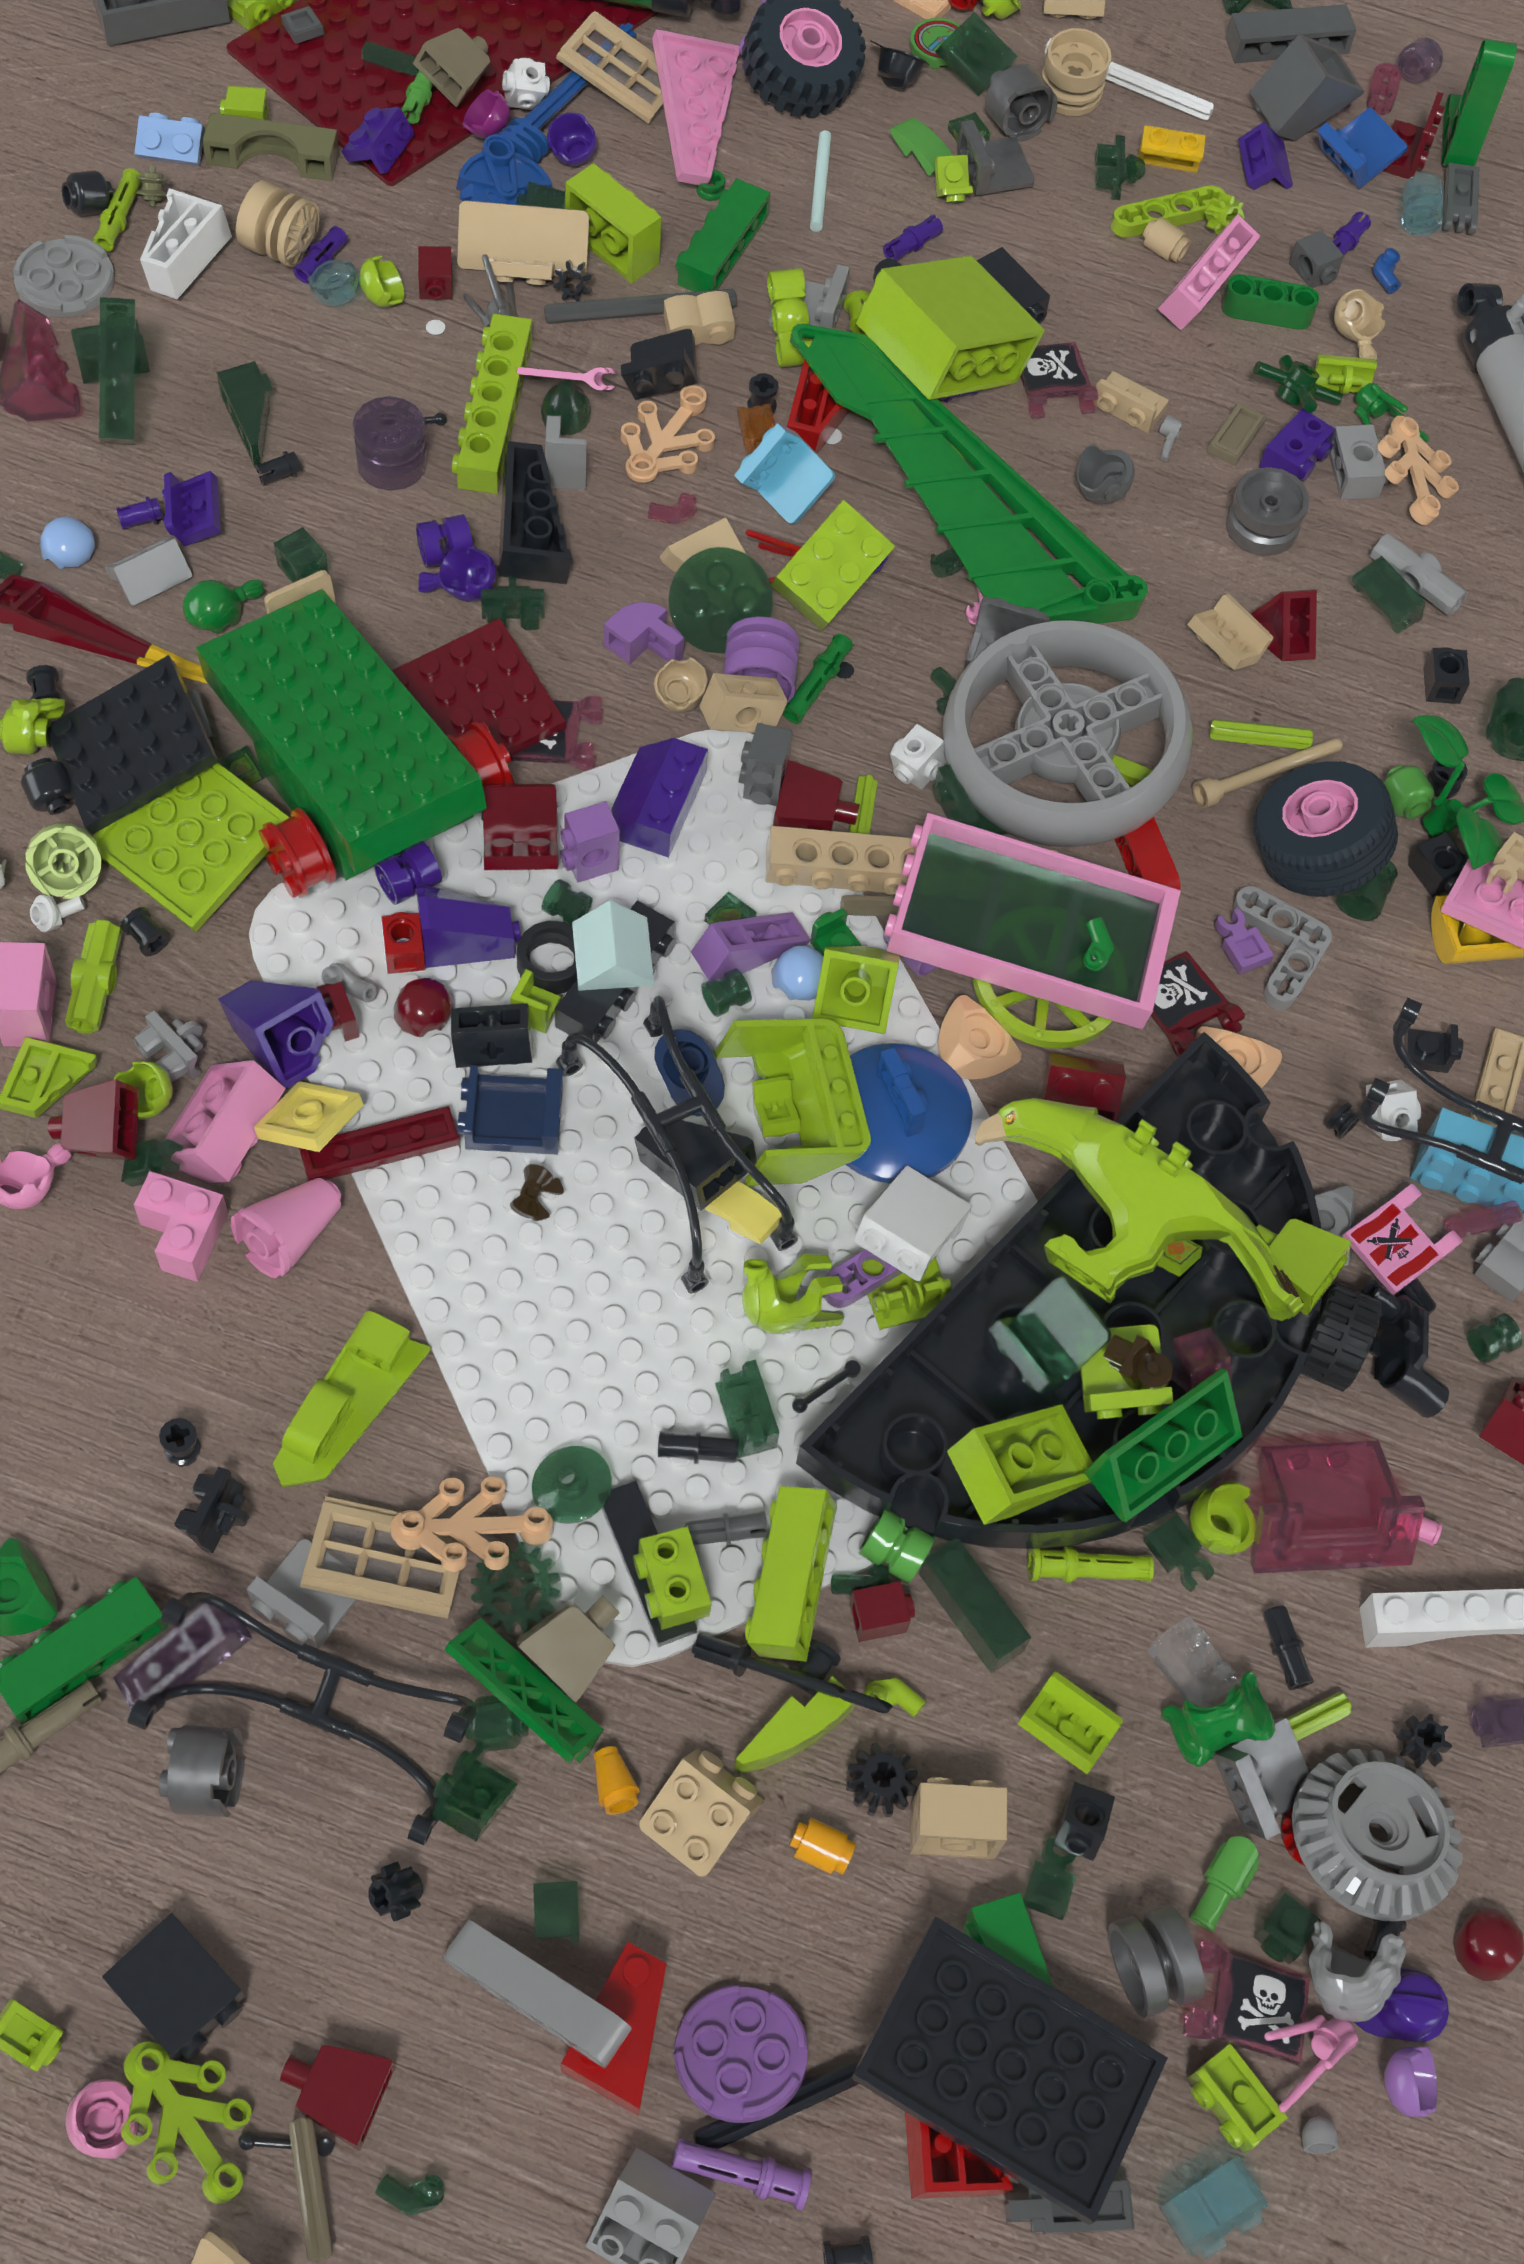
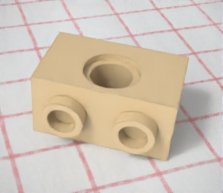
M713 673L699 707L709 728L712 730L740 731L754 734L757 723L776 727L788 700L777 678Z

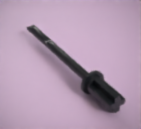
M700 1633L697 1635L696 1643L692 1647V1653L695 1658L731 1669L734 1675L738 1677L742 1676L746 1669H750L831 1697L841 1698L849 1703L879 1713H888L893 1708L892 1704L854 1690L844 1689L836 1684L751 1657V1647L746 1643L739 1646Z

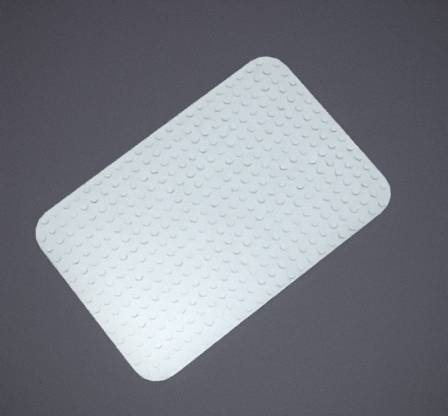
M710 729L677 738L707 748L708 757L706 775L669 858L619 841L618 870L577 883L572 870L566 871L562 863L560 850H563L564 846L560 830L564 829V814L607 801L611 810L637 753L552 783L556 785L558 869L484 870L483 811L475 814L473 818L425 841L433 853L442 874V882L433 887L510 907L512 921H519L521 936L534 924L544 921H561L572 926L573 921L609 900L628 909H631L634 903L639 901L675 921L674 937L676 938V943L671 953L666 958L661 956L656 963V970L653 975L654 986L638 987L635 991L636 997L631 1007L626 1012L621 1010L615 1018L616 1023L611 1034L606 1039L600 1038L597 1042L623 1067L638 1089L645 1093L656 1113L676 1105L670 1096L654 1059L655 1046L659 1038L664 1034L658 1037H651L643 1025L644 1020L650 1015V1004L656 996L663 997L673 1030H691L707 1039L715 1051L734 1020L812 1019L816 998L810 1001L789 1000L781 989L773 987L771 970L778 958L736 977L709 981L691 953L710 925L707 920L719 909H742L743 919L793 912L811 939L812 927L816 919L826 912L834 913L838 911L842 896H864L862 892H852L849 889H816L813 886H780L777 883L765 882L766 843L770 828L773 826L777 806L769 804L760 805L752 800L743 798L744 784L738 783L742 767L741 755L745 741L752 742L754 734L748 732ZM335 866L336 881L331 884L322 881L308 888V895L303 898L298 896L292 898L286 890L284 883H280L271 889L255 909L249 930L254 963L263 982L316 988L324 984L321 977L323 969L329 967L332 963H341L360 979L375 985L377 988L376 997L368 1003L346 994L356 1017L359 1037L345 1042L341 1030H333L331 1028L329 1036H324L318 1056L321 1058L316 1071L307 1076L311 1084L360 1093L364 1106L336 1135L446 1106L450 1108L458 1133L459 1112H466L467 1101H461L462 1078H469L470 1067L456 1068L451 1038V1018L441 1031L436 1029L427 1032L423 1037H416L402 1031L394 1020L393 1007L401 988L408 982L421 978L436 979L444 984L453 996L454 1008L509 1005L510 997L521 979L517 970L516 954L518 943L515 944V958L426 968L425 965L424 971L388 974L381 916H391L398 912L419 913L416 889L415 896L394 905L383 892L375 875L374 868L368 869L345 881ZM847 916L846 925L862 946L887 950L888 944L883 938L884 930L876 916ZM406 938L397 940V942L409 941V939ZM810 942L808 945H806L808 947L815 949ZM547 943L538 946L530 953V961L535 968L543 972L556 973L566 970L573 964L574 954L568 947L561 944ZM899 960L886 1033L880 1034L840 1026L844 1032L850 1055L870 1046L896 1043L919 1047L940 1057L938 1049L940 1028L902 961ZM562 993V994H559V995H558V996H561V1000H562V998L565 996L566 993ZM554 1016L546 1033L531 1028L532 1063L478 1067L479 1074L547 1079V1068L559 1069L556 1059L562 1055V1043L566 1040L568 1034L555 1027ZM576 1043L577 1056L583 1066L577 1073L571 1076H563L558 1155L465 1150L464 1135H458L460 1145L351 1173V1176L428 1345L431 1347L433 1356L488 1476L499 1477L505 1482V1498L501 1505L506 1516H522L529 1508L541 1507L553 1519L552 1536L548 1542L542 1545H530L523 1541L519 1533H515L550 1612L553 1613L566 1602L572 1600L585 1613L603 1595L620 1612L603 1630L615 1643L613 1651L604 1663L636 1667L668 1659L692 1648L696 1643L697 1635L700 1633L717 1637L746 1624L750 1616L753 1617L755 1607L753 1589L755 1580L761 1577L764 1563L761 1552L766 1538L731 1541V1545L728 1546L726 1541L694 1545L712 1603L710 1617L695 1620L698 1628L697 1633L658 1648L599 1504L598 1494L637 1481L658 1534L682 1528L688 1521L720 1518L726 1512L728 1516L764 1511L767 1523V1538H769L772 1525L769 1516L770 1506L773 1500H777L779 1486L826 1489L837 1504L821 1590L875 1566L876 1564L862 1557L858 1552L878 1516L863 1510L829 1490L798 1466L796 1460L799 1446L923 1319L879 1330L867 1295L844 1308L831 1306L822 1296L820 1311L835 1312L845 1316L842 1324L839 1326L814 1328L812 1330L795 1331L785 1334H771L754 1326L746 1317L742 1303V1291L747 1283V1275L743 1272L746 1260L761 1259L766 1261L768 1267L776 1276L792 1266L802 1254H828L832 1263V1269L865 1250L854 1242V1237L865 1213L890 1184L864 1177L846 1165L806 1183L773 1185L790 1208L795 1221L793 1231L798 1237V1241L792 1247L783 1251H778L770 1237L771 1234L762 1244L756 1243L731 1231L728 1220L705 1209L700 1211L697 1208L701 1230L704 1274L709 1283L705 1288L696 1293H688L681 1281V1277L688 1272L689 1262L692 1259L691 1231L684 1197L640 1162L634 1137L646 1125L631 1101V1094L607 1064L591 1050ZM752 1057L717 1058L725 1090L724 1098L716 1110L726 1124L725 1130L753 1140L757 1161L765 1150L802 1146L799 1132L782 1137L772 1136L763 1138L754 1114L752 1089L753 1081L761 1080L762 1078L754 1068ZM965 1078L961 1079L967 1088L972 1104V1125L967 1143L959 1157L947 1169L929 1178L973 1205L961 1232L955 1239L950 1237L935 1256L943 1279H950L952 1289L1038 1202L1004 1141L985 1143L981 1146L975 1144L976 1131L980 1124L990 1118L969 1079ZM691 1115L685 1119H682L684 1121L708 1126V1124L702 1116L697 1117ZM529 1164L545 1167L551 1172L553 1179H560L564 1189L562 1195L540 1193L538 1201L550 1214V1217L546 1220L533 1221L530 1218H525L515 1213L510 1207V1203L520 1196L521 1188L525 1182L523 1170ZM748 1173L739 1180L741 1183L745 1185V1179L748 1176ZM760 1185L748 1186L778 1208ZM832 1269L809 1270L798 1289L796 1301L805 1295L810 1281L817 1277H825ZM853 1270L852 1280L842 1286L844 1294L847 1293L848 1285L856 1280ZM855 1360L860 1364L861 1370L857 1377H847L808 1404L805 1412L796 1413L793 1410L792 1403L796 1398L806 1397L841 1373L848 1361ZM660 1431L685 1435H696V1432H701V1436L736 1439L740 1445L738 1460L735 1463L699 1460L698 1464H694V1460L660 1458L658 1457Z

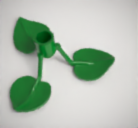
M1434 715L1415 717L1412 722L1419 728L1423 740L1434 758L1446 767H1455L1440 796L1433 800L1437 807L1423 817V824L1433 837H1437L1445 832L1448 834L1458 826L1472 869H1478L1484 864L1494 861L1497 853L1503 847V842L1495 826L1489 820L1480 818L1479 813L1474 811L1487 804H1492L1495 814L1500 820L1511 825L1521 824L1524 822V803L1522 797L1513 783L1505 776L1491 773L1483 780L1484 790L1489 797L1469 807H1464L1457 799L1446 800L1447 795L1465 766L1462 758L1466 757L1469 753L1467 744L1459 730L1449 721Z

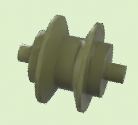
M149 165V172L144 171L143 176H136L137 179L143 182V189L136 191V194H142V199L149 200V206L155 207L156 201H162V196L167 195L162 190V183L169 181V179L162 178V173L156 172V166Z

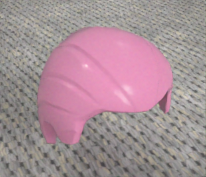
M58 1143L53 1145L42 1156L24 1151L9 1152L3 1162L0 1159V1204L15 1210L28 1209L39 1204L50 1189L54 1168L68 1162L71 1158L70 1152L64 1150L61 1144Z

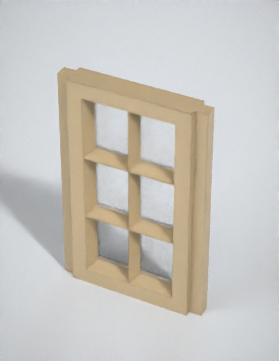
M596 11L588 16L556 56L557 60L648 124L653 121L664 107L654 52Z
M325 1496L300 1587L448 1619L460 1571L451 1572L446 1570L442 1566V1561L422 1547L415 1550L401 1548L390 1533L392 1519L401 1512ZM450 1535L437 1536L446 1544L460 1543ZM451 1555L448 1558L458 1559L460 1557L457 1555Z

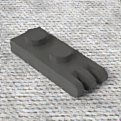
M1449 162L1445 176L1443 230L1450 231L1453 222H1456V232H1463L1465 224H1468V234L1476 233L1478 225L1480 167Z

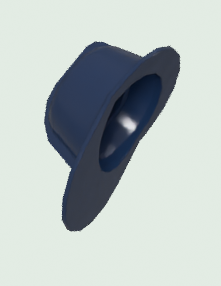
M673 1030L684 1061L688 1068L694 1071L717 1109L724 1098L725 1084L717 1064V1055L714 1047L707 1039L691 1030ZM663 1035L655 1046L654 1059L670 1096L677 1105L690 1099L691 1096L680 1080L681 1074ZM700 1112L693 1114V1116L697 1117L702 1116Z

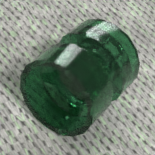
M1389 861L1385 868L1368 883L1358 889L1337 895L1336 904L1339 909L1357 920L1373 921L1377 919L1387 901V895L1390 893L1398 876L1395 865Z

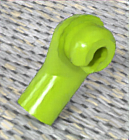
M898 1678L875 1680L870 1682L864 1690L866 1695L884 1700L892 1704V1706L899 1705L913 1718L918 1715L927 1703L926 1700Z

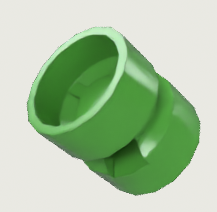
M884 1510L882 1516H878L868 1532L858 1554L877 1566L884 1562L887 1563L888 1572L908 1584L924 1562L935 1537L917 1526L909 1529L906 1528L904 1518L892 1511L887 1512Z

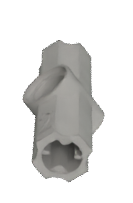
M1388 533L1380 538L1379 542L1372 549L1370 557L1397 576L1396 579L1400 589L1407 595L1418 596L1420 594L1450 616L1466 600L1469 592L1442 573L1441 564L1432 554L1423 552L1418 555L1392 534Z

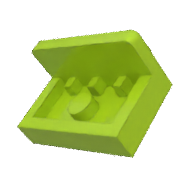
M1053 1672L1038 1696L1020 1719L1018 1725L1088 1775L1122 1725L1123 1719L1058 1672Z
M1231 2043L1187 2078L1192 2084L1190 2091L1194 2099L1204 2110H1212L1221 2122L1219 2129L1223 2137L1233 2148L1237 2149L1240 2147L1244 2154L1254 2149L1261 2140L1288 2119L1284 2112L1279 2111V2105Z

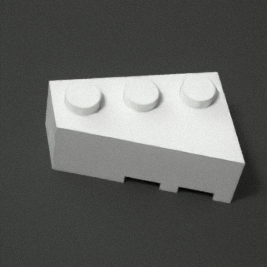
M169 188L166 195L168 202L164 210L160 209L158 214L159 224L156 231H151L140 261L150 290L178 299L229 241L232 235L222 205Z

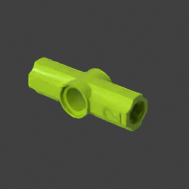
M96 920V922L89 923L81 957L76 958L72 966V994L65 1023L68 1028L81 1034L91 1035L92 1032L99 1031L107 996L113 994L116 985L117 967L115 962L122 930L121 927L107 920Z

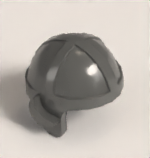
M1091 444L1083 450L1077 467V481L1082 494L1089 501L1096 504H1108L1123 499L1130 490L1135 475L1133 461L1127 453L1121 450H1101L1096 444Z

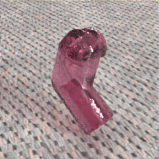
M682 493L678 500L679 503L673 506L651 502L648 510V519L678 524L694 516L697 511L695 506L697 498L691 493Z

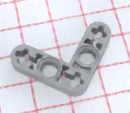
M1254 886L1244 887L1236 895L1232 906L1233 911L1239 909L1245 916L1246 924L1251 927L1256 926L1262 933L1289 947L1269 978L1263 993L1264 999L1270 1007L1277 1010L1289 1009L1296 1002L1326 953L1332 940V932L1323 922ZM1249 901L1255 903L1251 909L1245 906ZM1267 908L1269 909V912L1267 914V917L1264 918L1262 914H1264L1265 909ZM1284 916L1288 918L1291 922V927H1278L1273 922V917ZM1297 927H1302V930H1300L1299 934L1296 935L1295 932ZM1315 935L1319 940L1316 943H1312L1309 941V938ZM1289 960H1302L1305 962L1307 970L1303 972L1293 970L1289 965ZM1286 979L1291 983L1283 996L1278 995L1276 992Z

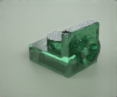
M1285 1893L1272 1909L1254 1938L1262 1943L1261 1949L1270 1958L1277 1962L1285 1961L1290 1965L1302 1953L1303 1946L1315 1930L1314 1923L1321 1920Z

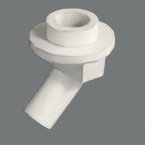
M39 895L31 905L30 918L40 931L49 932L58 929L63 924L62 918L86 909V906L81 896L56 904L53 896Z

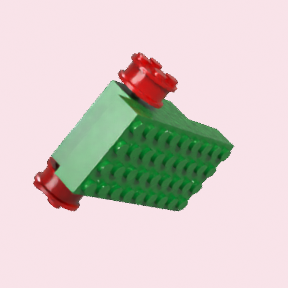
M323 589L195 647L204 679L252 739L261 772L291 809L290 818L276 825L272 822H267L263 824V829L258 832L264 846L270 851V854L266 855V860L271 871L276 876L282 875L285 888L292 898L307 896L308 888L322 881L327 884L335 882L336 873L334 866L346 881L373 868L374 864L394 854L399 855L402 850L420 841L425 842L473 818L475 814L487 809L483 791L484 785L515 784L507 765L511 763L509 752L503 743H496L486 723L474 721L468 725L466 732L456 737L450 734L445 735Z

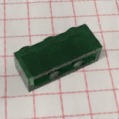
M953 1539L925 1558L919 1571L920 1577L991 1674L1025 1651L1031 1636L959 1539Z

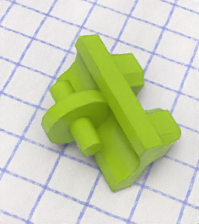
M1318 354L1315 371L1319 374V378L1316 384L1334 391H1340L1344 395H1348L1349 392L1358 393L1365 385L1372 383L1377 368L1376 359Z

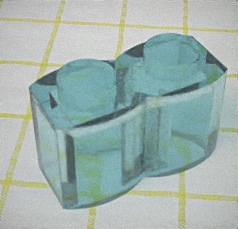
M1235 2156L1159 2206V2209L1188 2256L1191 2257L1201 2253L1203 2258L1207 2259L1227 2245L1223 2237L1237 2227L1240 2233L1244 2234L1261 2223L1264 2218L1260 2211L1269 2206L1239 2156Z

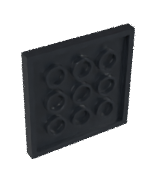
M169 655L51 723V727L47 728V734L58 762L65 766L70 777V791L83 824L92 835L219 762L178 668Z

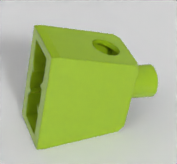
M1290 1219L1278 1235L1262 1225H1258L1256 1228L1271 1249L1272 1256L1287 1274L1304 1302V1308L1301 1312L1308 1315L1347 1263L1352 1242L1297 1219Z

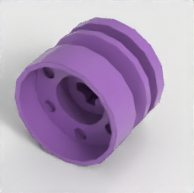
M758 616L740 620L734 623L728 630L723 674L777 678L789 702L795 693L800 638L791 626L774 618Z

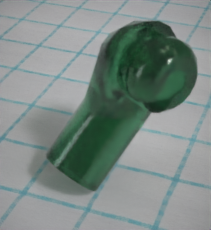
M872 1564L868 1568L869 1575L834 1573L831 1578V1592L834 1595H852V1592L855 1590L889 1584L891 1580L889 1579L888 1566Z
M387 2173L378 2185L375 2194L405 2215L414 2216L435 2209L443 2201L445 2184L439 2176L428 2175L423 2181L405 2186Z

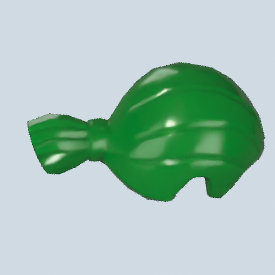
M259 579L249 580L242 586L233 589L216 580L200 581L193 585L184 597L182 609L185 619L196 628L210 630L216 634L223 633L228 625L235 626L238 624L241 616L242 602H245L246 599H257L262 596L264 592L263 585Z

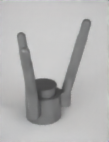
M484 254L482 260L494 299L488 303L485 314L468 293H465L463 297L482 320L483 326L490 327L493 313L518 317L515 308L513 282H505L508 301L506 302L501 297L489 257Z

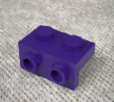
M400 107L374 108L365 114L364 121L349 136V142L341 152L347 162L371 159L380 174L387 173L413 137L414 130Z
M211 471L180 482L172 472L164 474L162 494L165 501L166 515L163 521L168 533L172 536L174 535L184 546L221 533L218 478Z

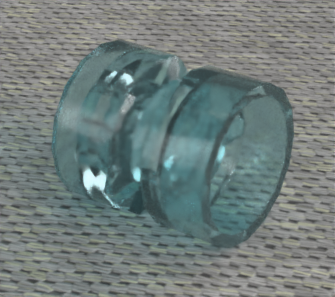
M1425 173L1411 177L1403 187L1402 227L1412 235L1424 236L1432 234L1441 227L1443 222L1444 184L1440 178L1432 174Z

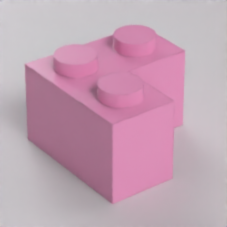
M149 1171L134 1203L139 1223L142 1226L163 1232L155 1249L161 1271L198 1282L228 1217L223 1194Z

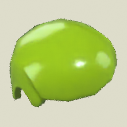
M379 255L368 258L362 264L359 274L360 287L372 304L386 308L402 303L405 298V292L395 264L390 260L379 261L383 258Z
M134 1061L132 1068L124 1072H118L113 1080L116 1079L139 1088L138 1119L154 1118L170 1104L173 1094L170 1075L159 1063Z

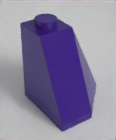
M424 884L416 885L426 968L515 958V944L520 940L521 932L519 921H512L510 907Z
M250 980L218 999L233 1031L265 1071L286 1089L316 1071L321 1058L318 1056L324 1036H329L334 1023L318 989Z

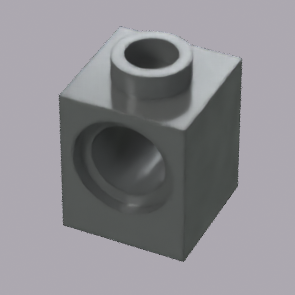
M1321 230L1296 241L1289 264L1309 287L1315 288L1322 284H1329L1336 279L1344 255Z

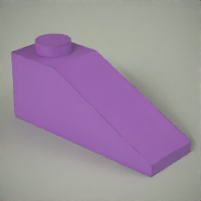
M790 912L711 923L691 953L710 981L741 975L779 958L783 952L793 946L808 945L811 939L794 913Z

